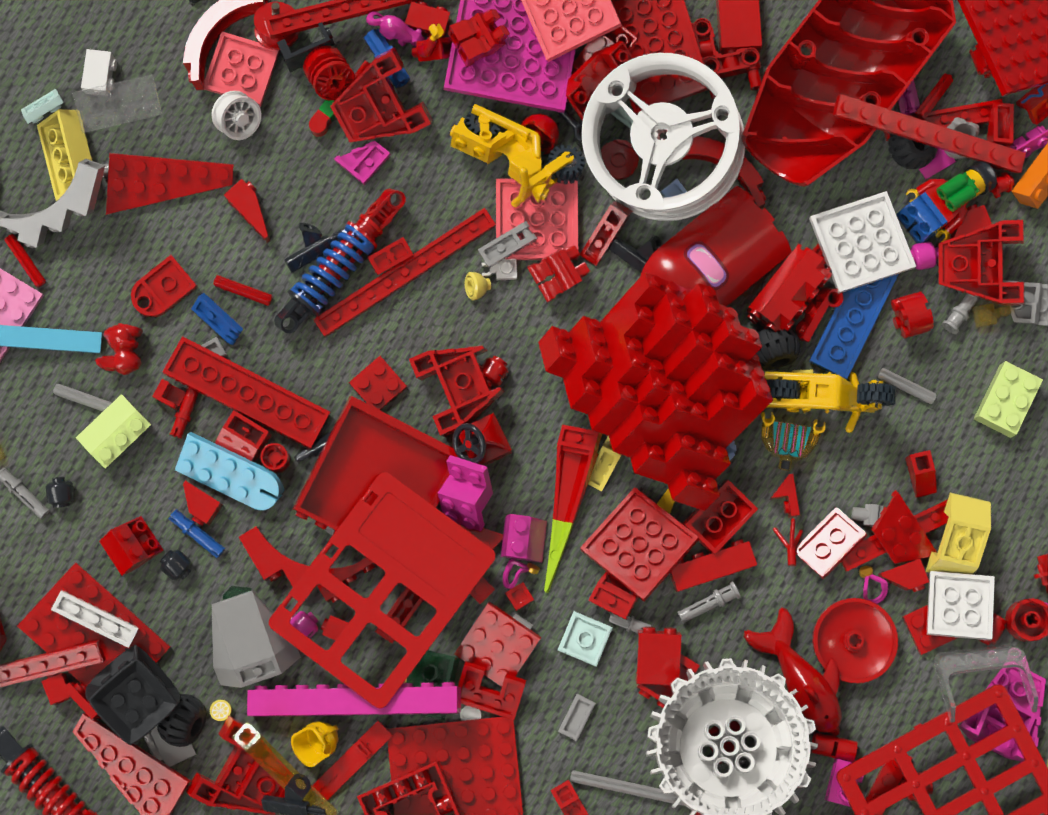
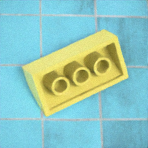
M58 109L37 125L56 201L60 199L70 186L78 163L84 159L93 161L79 110Z

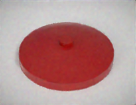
M849 598L830 605L822 612L814 626L812 644L814 654L824 670L829 659H835L839 668L840 681L864 683L878 678L891 666L898 649V634L893 620L882 607L866 599Z

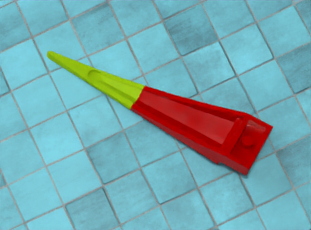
M562 425L557 442L555 498L544 588L545 593L550 591L599 455L597 452L602 433L568 425Z

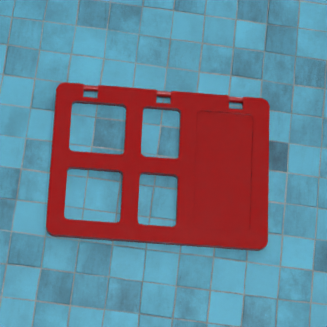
M384 472L378 475L323 550L317 555L281 605L270 617L269 626L273 631L374 707L381 709L387 706L495 561V552L391 474ZM372 493H375L378 497L370 506L366 501ZM334 545L338 550L332 558H329L325 554ZM347 546H352L385 571V576L368 598H363L329 572L331 566ZM397 584L406 586L437 611L419 636H414L380 610L381 605ZM317 585L323 586L355 610L354 617L328 650L321 648L290 623L293 616ZM294 598L298 603L290 612L285 607ZM368 623L374 624L407 650L405 656L379 689L373 687L341 662L342 657Z

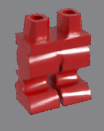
M575 245L566 249L562 247L558 251L544 257L539 264L533 263L527 266L547 302L554 299L557 294H562L581 282V278L590 272L585 262L574 267L571 260L580 255ZM554 274L550 281H544L546 277Z

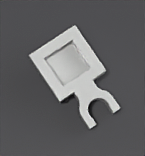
M504 259L490 267L488 273H482L484 277L496 274L497 280H516V259ZM482 263V267H487L485 263Z

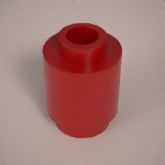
M993 613L992 640H978L988 646L990 644L995 645L1006 628V620Z

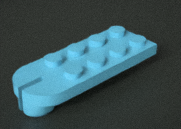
M192 432L187 434L175 471L257 510L271 508L282 497L281 494L284 492V486L273 471Z

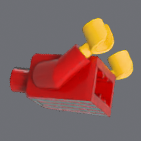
M440 23L437 26L432 24L429 27L432 36H429L427 40L417 41L416 46L412 47V55L414 58H418L419 62L446 59L450 57L452 40L450 37L440 38L444 35V30Z

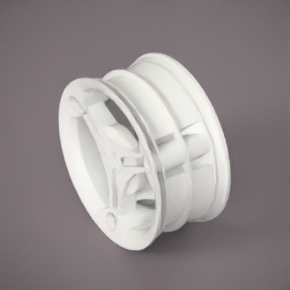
M653 53L636 57L621 64L610 72L597 86L584 113L582 145L587 163L593 175L615 201L632 210V213L647 219L676 221L704 212L721 200L730 190L741 170L745 154V146L741 139L744 130L743 122L729 89L709 67L687 56L673 53ZM670 74L686 76L698 81L707 87L716 98L713 101L711 110L686 114L681 108L671 103L660 102L648 106L633 95V92L636 89V83L641 80ZM628 98L642 109L638 115L625 104ZM620 106L633 120L630 132L631 143L635 152L643 159L639 183L630 185L627 188L618 183L608 172L600 150V131L606 114L614 112ZM720 115L728 116L724 121L717 119ZM711 117L714 120V122H710L697 127H693L692 123L701 121ZM718 128L726 138L722 157L714 171L694 189L677 196L664 198L657 190L665 167L685 157L691 148L694 137ZM665 132H667V139L663 140V138H660L659 135L661 133L665 135ZM652 164L656 166L652 184L649 185L646 184ZM649 190L651 192L650 197L647 200H642L643 192Z

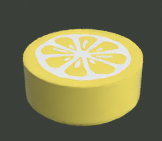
M217 700L212 703L210 715L213 719L225 721L228 716H231L232 707L229 702Z

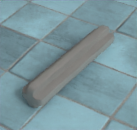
M882 368L878 374V379L896 386V388L929 404H932L936 399V393L885 368Z
M56 384L53 393L57 396L102 412L112 404V402L61 384Z

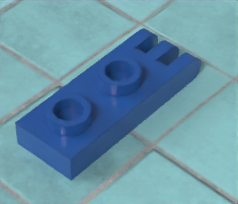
M205 293L198 296L191 308L230 345L236 342V339L243 330L237 322Z

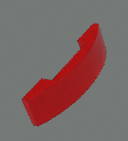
M569 780L550 790L564 815H588Z

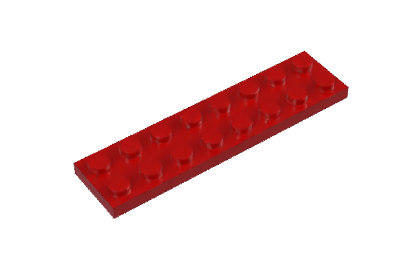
M183 336L162 371L164 375L309 449L312 448L330 415V411Z

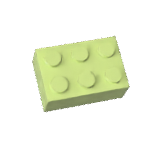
M1007 361L999 365L974 420L1010 438L1017 435L1043 379Z

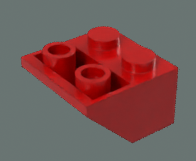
M142 516L111 529L99 541L121 576L139 568L164 551Z

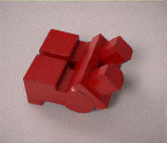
M490 9L485 13L478 12L468 20L464 19L450 25L448 35L456 49L459 48L458 53L466 67L473 65L475 61L485 56L494 54L500 47L506 45L504 40L510 33L504 25L496 26L495 22L500 19L496 9Z

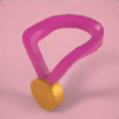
M511 559L503 573V585L505 588L512 589L517 584L521 573L530 572L538 574L540 568L532 563L525 565ZM513 565L522 567L517 571L513 582L509 584L508 575Z
M862 566L859 569V575L865 578L863 599L878 604L887 596L888 583L886 580L873 575L871 567ZM869 578L881 583L882 592L875 599H868Z

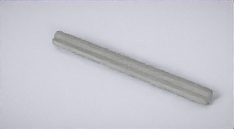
M579 771L571 772L570 781L673 804L678 798L674 793L663 794L659 788Z

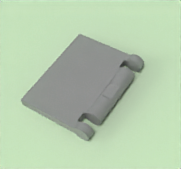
M157 726L144 736L151 755L160 761L164 760L165 764L169 767L196 755L192 744L185 747L169 745L159 735Z

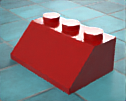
M724 480L718 486L720 496L705 511L697 508L683 522L685 527L699 537L698 542L713 554H716L758 510L729 480Z

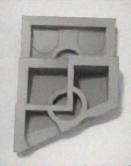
M1003 280V282H1019V281H1005V280ZM1024 282L1025 305H1007L1011 311L1013 321L1016 323L1048 326V284Z

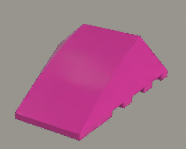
M1007 660L986 689L996 684L1003 685L1006 688L1036 747H1038L1039 738H1037L1038 727L1041 724L1040 711L1041 707H1043L1046 679ZM993 704L962 721L958 727L970 740L978 742L1007 725L996 704ZM1013 738L992 749V751L1005 758L1020 762L1024 761Z

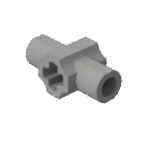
M865 504L864 508L853 507L851 520L863 521V526L873 527L874 523L880 518L883 506Z

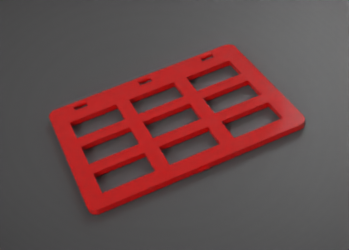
M998 684L989 687L926 723L914 726L913 730L843 767L836 775V779L855 815H875L913 794L923 815H956L982 801L988 815H1004L994 793L1032 773L1043 795L1007 815H1040L1042 813L1043 815H1048V768L1009 693L1003 685ZM996 704L1007 726L968 746L957 724ZM945 731L956 754L918 774L907 752ZM1013 738L1024 761L986 781L975 759ZM895 759L906 781L866 802L856 780ZM963 766L974 788L936 809L925 787Z

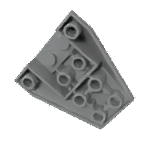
M253 590L212 604L213 668L222 686L242 688L280 675L301 658L299 650L270 628L269 619L273 613Z

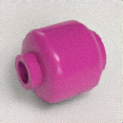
M931 242L918 243L911 247L910 252L916 264V270L935 267L939 259L938 247L935 248Z
M299 611L290 621L293 627L309 639L318 632V626L316 625L318 619L311 611L308 614L304 611Z

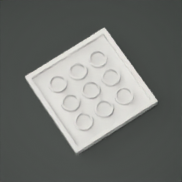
M887 191L810 216L809 218L826 264L831 268V277L836 289H838V294L916 267Z

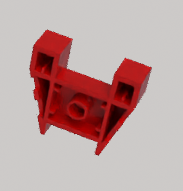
M484 346L430 350L409 359L417 379L422 381L437 374L451 408L432 416L440 436H449L454 433L459 425L471 423L505 392L501 387L491 390L477 358V356L488 352Z

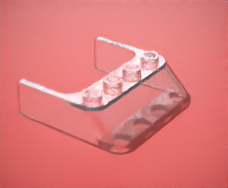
M1000 644L944 651L935 655L934 665L950 723L955 722L956 707L949 685V678L952 675L1010 667L1019 668L1032 712H1037L1038 694L1025 653L1020 648L1011 644Z

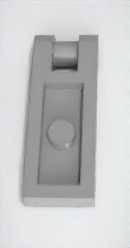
M527 221L478 249L488 268L538 239L534 233H531ZM520 233H522L525 237L522 240H520L517 236Z

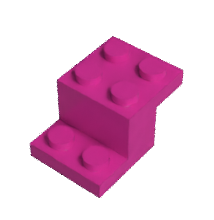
M450 455L446 461L450 475L438 492L442 512L457 524L463 525L468 529L481 531L484 527L482 511L493 495L488 468Z

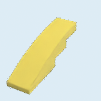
M609 436L598 453L599 455L588 485L601 492L622 455L613 452Z

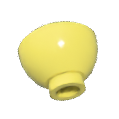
M469 272L466 275L465 291L471 300L480 299L485 295L486 291L491 289L489 278H484L483 275L477 272Z

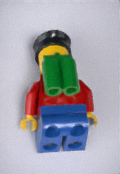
M976 161L963 174H957L948 181L944 179H929L916 187V189H909L906 195L913 192L916 197L911 199L910 203L899 211L896 216L906 229L917 223L909 231L917 244L927 242L935 235L939 238L942 234H945V238L941 242L949 240L950 234L963 224L967 214L966 205L969 201L978 195L986 194L989 190H993L996 187V173L986 162Z

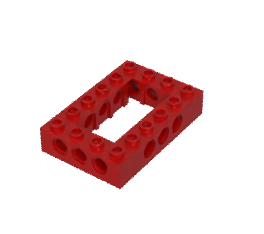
M438 760L357 796L364 815H391L388 809L389 805L427 789L429 801L433 803L437 815H461Z

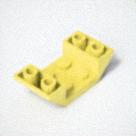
M950 492L944 513L949 516L938 553L931 552L926 572L973 574L979 568L990 534L991 503Z

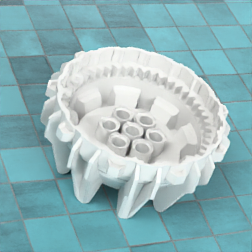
M722 659L719 668L713 669L707 661L703 665L704 671L696 675L691 668L687 670L688 681L677 678L671 683V689L674 694L671 698L663 695L659 697L658 700L665 704L661 714L654 711L651 713L650 717L659 722V724L649 727L647 738L656 743V749L647 751L646 757L656 756L659 768L651 770L650 774H663L664 778L659 785L663 794L674 793L678 797L672 805L673 809L676 808L679 802H682L691 809L689 815H694L696 812L702 815H772V810L779 815H784L786 812L782 805L788 799L794 804L799 801L794 790L796 788L808 787L811 778L805 769L816 766L815 762L809 761L810 749L818 747V744L809 742V735L816 728L814 721L804 718L802 714L808 706L805 705L801 708L793 697L798 691L795 689L789 693L784 688L786 679L778 673L768 677L764 675L766 666L762 665L759 671L748 668L747 660L743 661L741 667H736L732 659ZM737 721L740 724V730L737 732L732 731L729 723ZM714 725L718 727L719 735L711 736L708 732L709 726ZM746 737H752L755 740L753 748L745 745L744 740ZM729 741L733 743L734 751L731 753L726 752L723 748L724 742ZM703 747H711L713 749V756L705 757L702 753ZM740 758L748 759L749 767L747 769L739 766L738 761ZM718 763H726L728 765V772L725 774L720 773L717 769Z

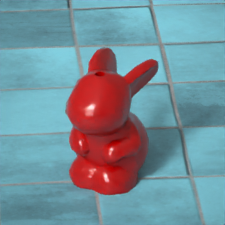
M122 323L106 329L104 337L115 354L114 356L97 358L95 360L97 366L107 371H117L122 375H128L138 370L141 366V359L133 350L138 347L139 343L136 341V338L140 337L143 329Z

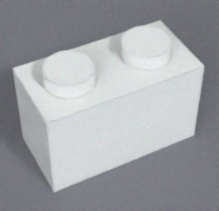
M87 49L81 89L85 94L109 97L110 90L112 91L114 88L112 73L117 68V60L111 52Z

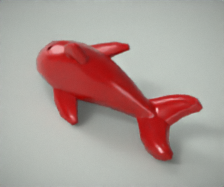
M785 608L779 610L777 622L771 632L744 631V638L753 649L762 653L777 655L783 677L786 679L787 691L790 693L796 689L798 692L793 697L797 700L800 707L808 706L802 712L804 718L813 720L815 728L819 732H827L831 736H838L842 713L836 696L840 685V677L835 659H829L825 672L822 675L790 647L794 633V622L790 612Z

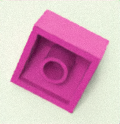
M506 515L501 557L542 563L547 521L530 516Z

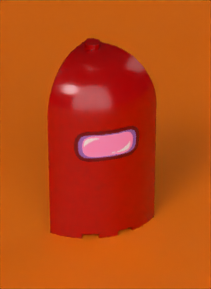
M735 186L721 200L710 206L660 246L646 262L641 275L644 272L657 275L664 280L672 281L679 286L693 289L697 283L711 286L716 291L719 304L728 306L791 254L792 250L783 231L778 232L772 223L775 219L767 209L761 210L754 203L755 198L739 186Z

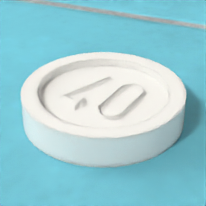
M465 706L461 710L460 718L462 721L481 719V711L477 708Z

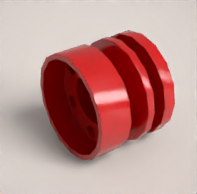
M318 47L310 52L304 61V74L312 84L315 92L322 99L328 101L336 100L355 80L352 68L346 62L342 53L335 47Z

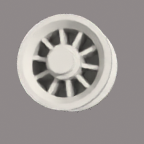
M229 91L221 95L215 102L212 109V121L214 126L229 138L243 140L250 137L259 127L261 109L255 100L243 92Z

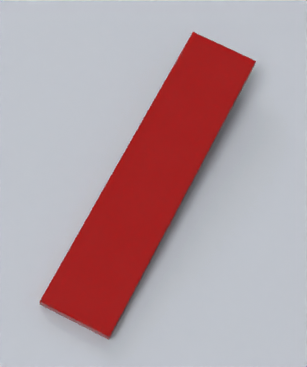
M378 720L311 786V789L326 802L393 735Z

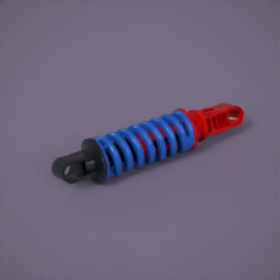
M392 188L386 189L368 208L367 212L359 216V220L355 224L350 221L347 222L343 232L338 234L337 238L339 241H332L330 244L331 249L323 251L325 258L318 257L316 259L317 266L312 265L309 267L310 274L302 275L304 283L296 282L287 291L291 299L274 319L275 326L285 333H293L309 314L315 317L319 316L322 306L319 303L317 305L315 303L319 300L324 305H327L328 300L323 294L326 292L332 297L335 295V291L330 286L334 284L336 287L341 288L343 284L339 280L342 277L345 280L350 278V275L346 272L349 269L353 272L357 270V267L354 265L356 261L359 263L364 262V259L361 257L362 253L370 255L377 248V244L374 241L375 238L382 235L383 228L392 221L393 217L406 202L403 192ZM396 194V201L391 203V196ZM286 318H289V319H290L289 325L286 326V327H283V322H284V320H285Z

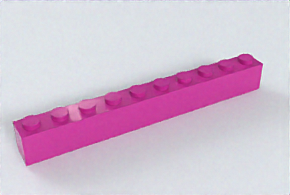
M444 682L442 687H434V683H421V687H413V683H403L387 706L381 709L374 707L345 684H338L337 688L329 689V685H316V689H309V685H296V689H288L286 685H277L275 690H267V686H255V690H248L247 716L461 714V687L455 686L453 682Z

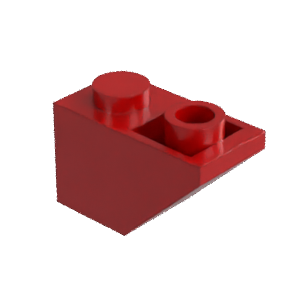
M923 451L907 456L905 460L915 497L918 498L937 493L936 470L931 451Z

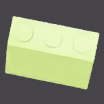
M121 394L76 439L104 468H107L151 423Z

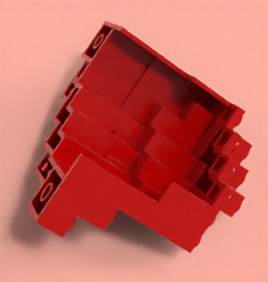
M644 272L601 322L583 316L570 332L552 326L538 342L545 371L563 378L570 408L588 414L591 429L609 436L613 452L630 457L635 474L668 484L673 501L704 511L720 496L715 479L731 464L726 448L773 401L765 373L756 354L762 348L759 334L754 329L741 326L736 310L720 305L716 291L711 286H705L697 283L693 289L684 288L672 281L669 282L657 275Z

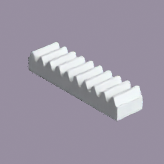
M63 590L60 591L51 609L128 648L139 629L137 626Z

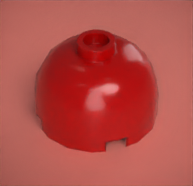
M533 114L527 117L521 124L540 135L541 151L544 154H548L554 149L559 140V128L551 117L544 114Z

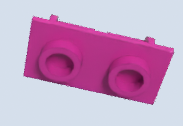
M914 80L898 100L900 112L905 115L915 114L920 106Z
M1037 126L1025 134L1029 140L1026 141L1021 136L1013 141L1010 148L1026 153L1025 158H1027L1032 152L1046 146L1048 143V129L1046 130L1043 126Z

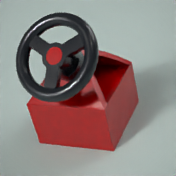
M494 413L471 424H461L454 431L453 448L458 458L486 466L512 453V449Z

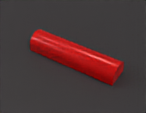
M406 587L386 615L404 628L423 599ZM378 627L375 630L377 634L390 643L395 641Z

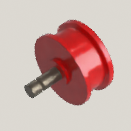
M269 2L258 8L254 15V32L257 41L262 46L271 50H280L278 41L285 39L288 47L297 41L299 32L270 39L264 23L265 17L295 10L293 7L283 2Z

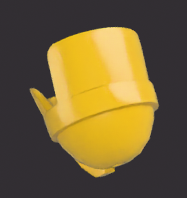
M320 721L308 724L304 729L291 737V745L295 755L304 765L314 767L335 752L339 728L337 725L332 726L329 723Z

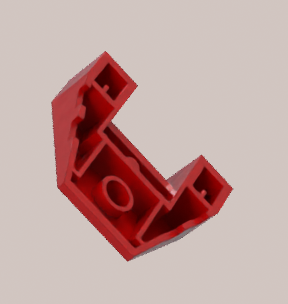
M395 47L376 56L330 106L349 142L385 136L390 137L399 134H411L432 123L433 119L424 102L405 111L388 79V76L404 67Z
M1002 220L973 232L940 242L939 285L1003 306L1025 305L1024 282H1003V244H1024V221Z
M228 716L219 732V736L235 745L216 781L196 772L186 792L190 797L208 806L275 815L274 812L270 813L263 810L261 800L265 795L285 797V786L294 775L248 725Z

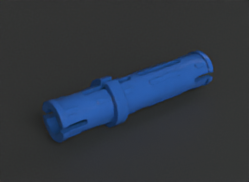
M178 509L168 518V520L182 530L184 535H189L216 559L224 552L225 547L216 542L211 536L195 524V521L188 519Z

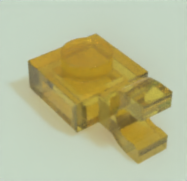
M993 303L972 307L975 327L996 325V318L1007 317L1011 314L1010 305L994 309Z

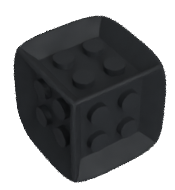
M137 645L124 651L100 671L90 684L87 685L85 694L86 699L100 718L118 737L129 745L136 743L168 717L180 703L179 691L175 688L170 678Z

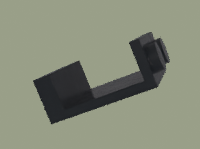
M319 23L323 39L291 53L285 39L277 42L289 72L303 67L307 55L314 49L321 46L335 45L329 27L324 28L323 23Z

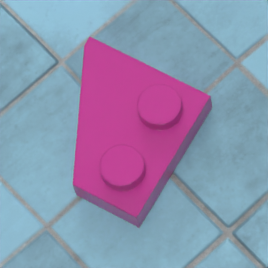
M372 141L364 147L353 149L350 153L341 157L340 155L336 156L334 160L365 185L391 154L379 143Z

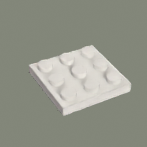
M930 571L927 635L992 640L995 576Z

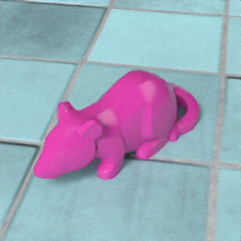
M374 11L370 12L366 17L369 25L380 26L379 32L389 40L393 38L398 39V43L401 46H405L406 43L416 46L417 41L425 40L421 35V29L413 30L396 16H383L379 12ZM373 16H378L380 18L374 19Z

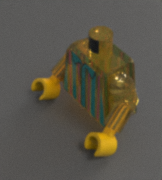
M765 412L761 414L764 422L762 423L761 439L766 450L771 452V456L780 458L778 469L784 471H791L792 460L800 461L802 457H807L812 452L826 427L825 422L822 427H817L818 419L814 420L812 430L811 426L775 421L773 412H771L769 419L765 418Z

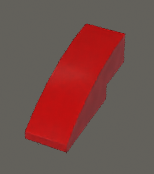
M994 102L990 114L987 141L1010 148V145L1013 144L1014 104ZM990 165L993 169H1002V168H999V167H995V166Z

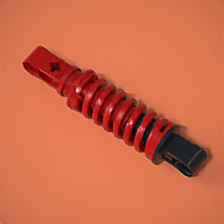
M4 726L0 727V757L6 762L1 773L6 776H12L11 782L14 785L20 784L19 791L21 793L28 792L27 799L35 801L34 806L36 809H43L42 815H98L92 809L82 810L85 802L80 801L77 804L74 800L78 797V794L74 792L69 796L66 793L70 786L68 784H65L63 787L60 786L61 776L49 779L55 770L52 767L45 773L41 770L47 764L45 759H42L37 765L35 764L39 752L34 748L33 744L22 748Z

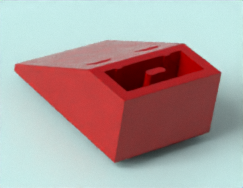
M233 410L222 427L215 444L255 462L272 434Z

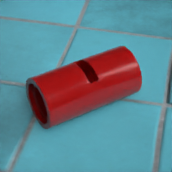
M817 732L814 733L812 743L818 744V747L811 749V753L854 762L857 752V741Z

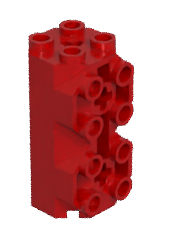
M798 244L746 310L749 313L747 318L754 324L759 323L764 329L771 328L774 332L780 330L788 332L795 323L792 319L795 318L797 320L806 309L807 305L804 303L810 304L820 291L817 287L822 288L831 277V268L829 266L827 268L824 267L825 260L810 248L800 249L802 245Z

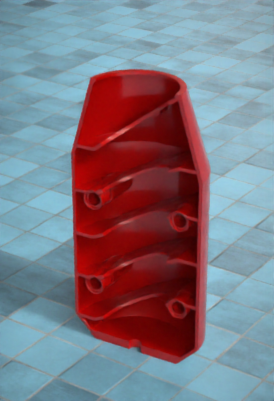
M818 0L765 71L741 136L746 149L768 170L792 184L808 186L863 146L876 130L875 128L834 116L833 111L837 96L842 94L891 110L956 24L953 0Z

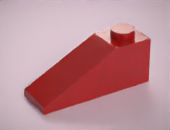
M241 179L224 194V197L268 243L270 237L258 197L255 193L257 189L251 182L245 183Z
M618 201L610 204L580 256L597 266L633 211Z

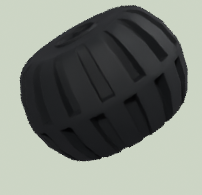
M890 133L891 137L888 140L890 148L888 150L893 155L892 159L901 167L920 169L928 165L935 158L938 148Z
M771 328L758 332L762 348L756 354L759 357L762 370L769 371L787 366L799 357L801 350L800 339L791 328L788 332L786 330L774 332Z
M180 694V703L168 717L157 725L159 735L172 746L185 747L191 745L200 736L206 723V708L195 696Z

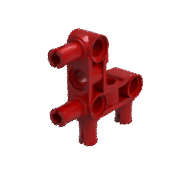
M700 18L692 23L704 64L706 66L714 65L716 67L714 72L720 78L747 73L751 90H758L762 82L759 72L761 70L759 52L755 48L737 49L736 52L723 55L721 53L718 54L715 50V35L710 21ZM700 27H706L708 29L705 33H699L697 31V29ZM748 56H753L756 58V60L752 63H749L745 60V58ZM710 91L711 99H715L716 96Z

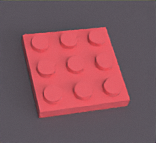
M222 31L204 81V90L220 95L229 91H241L255 100L261 107L280 50H271L265 48L259 42Z

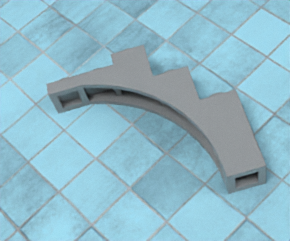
M89 159L80 161L70 186L58 201L49 208L29 214H8L0 211V226L7 228L8 232L19 233L17 241L23 242L25 246L30 248L40 246L45 242L48 229L53 232H62L69 227L72 213L78 216H87L94 212L105 165Z

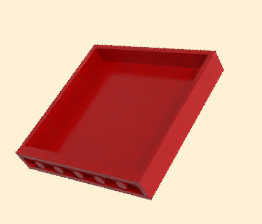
M350 396L293 510L297 511L296 516L306 521L309 517L316 521L314 525L324 530L329 527L335 530V533L378 475L384 472L391 474L431 505L437 507L439 503L438 492L450 475L446 461L450 455L458 456L454 448ZM372 493L366 503L371 506L378 496Z

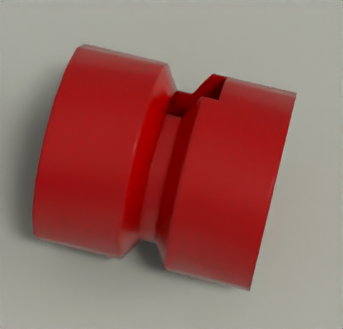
M268 444L263 448L260 455L263 465L274 473H282L290 465V455L281 444Z

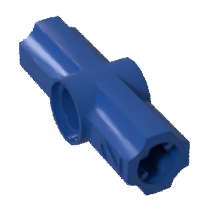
M373 29L364 36V40L374 54V58L393 48L389 46L385 37L379 32V29ZM404 68L388 76L395 88H401L410 81V77Z

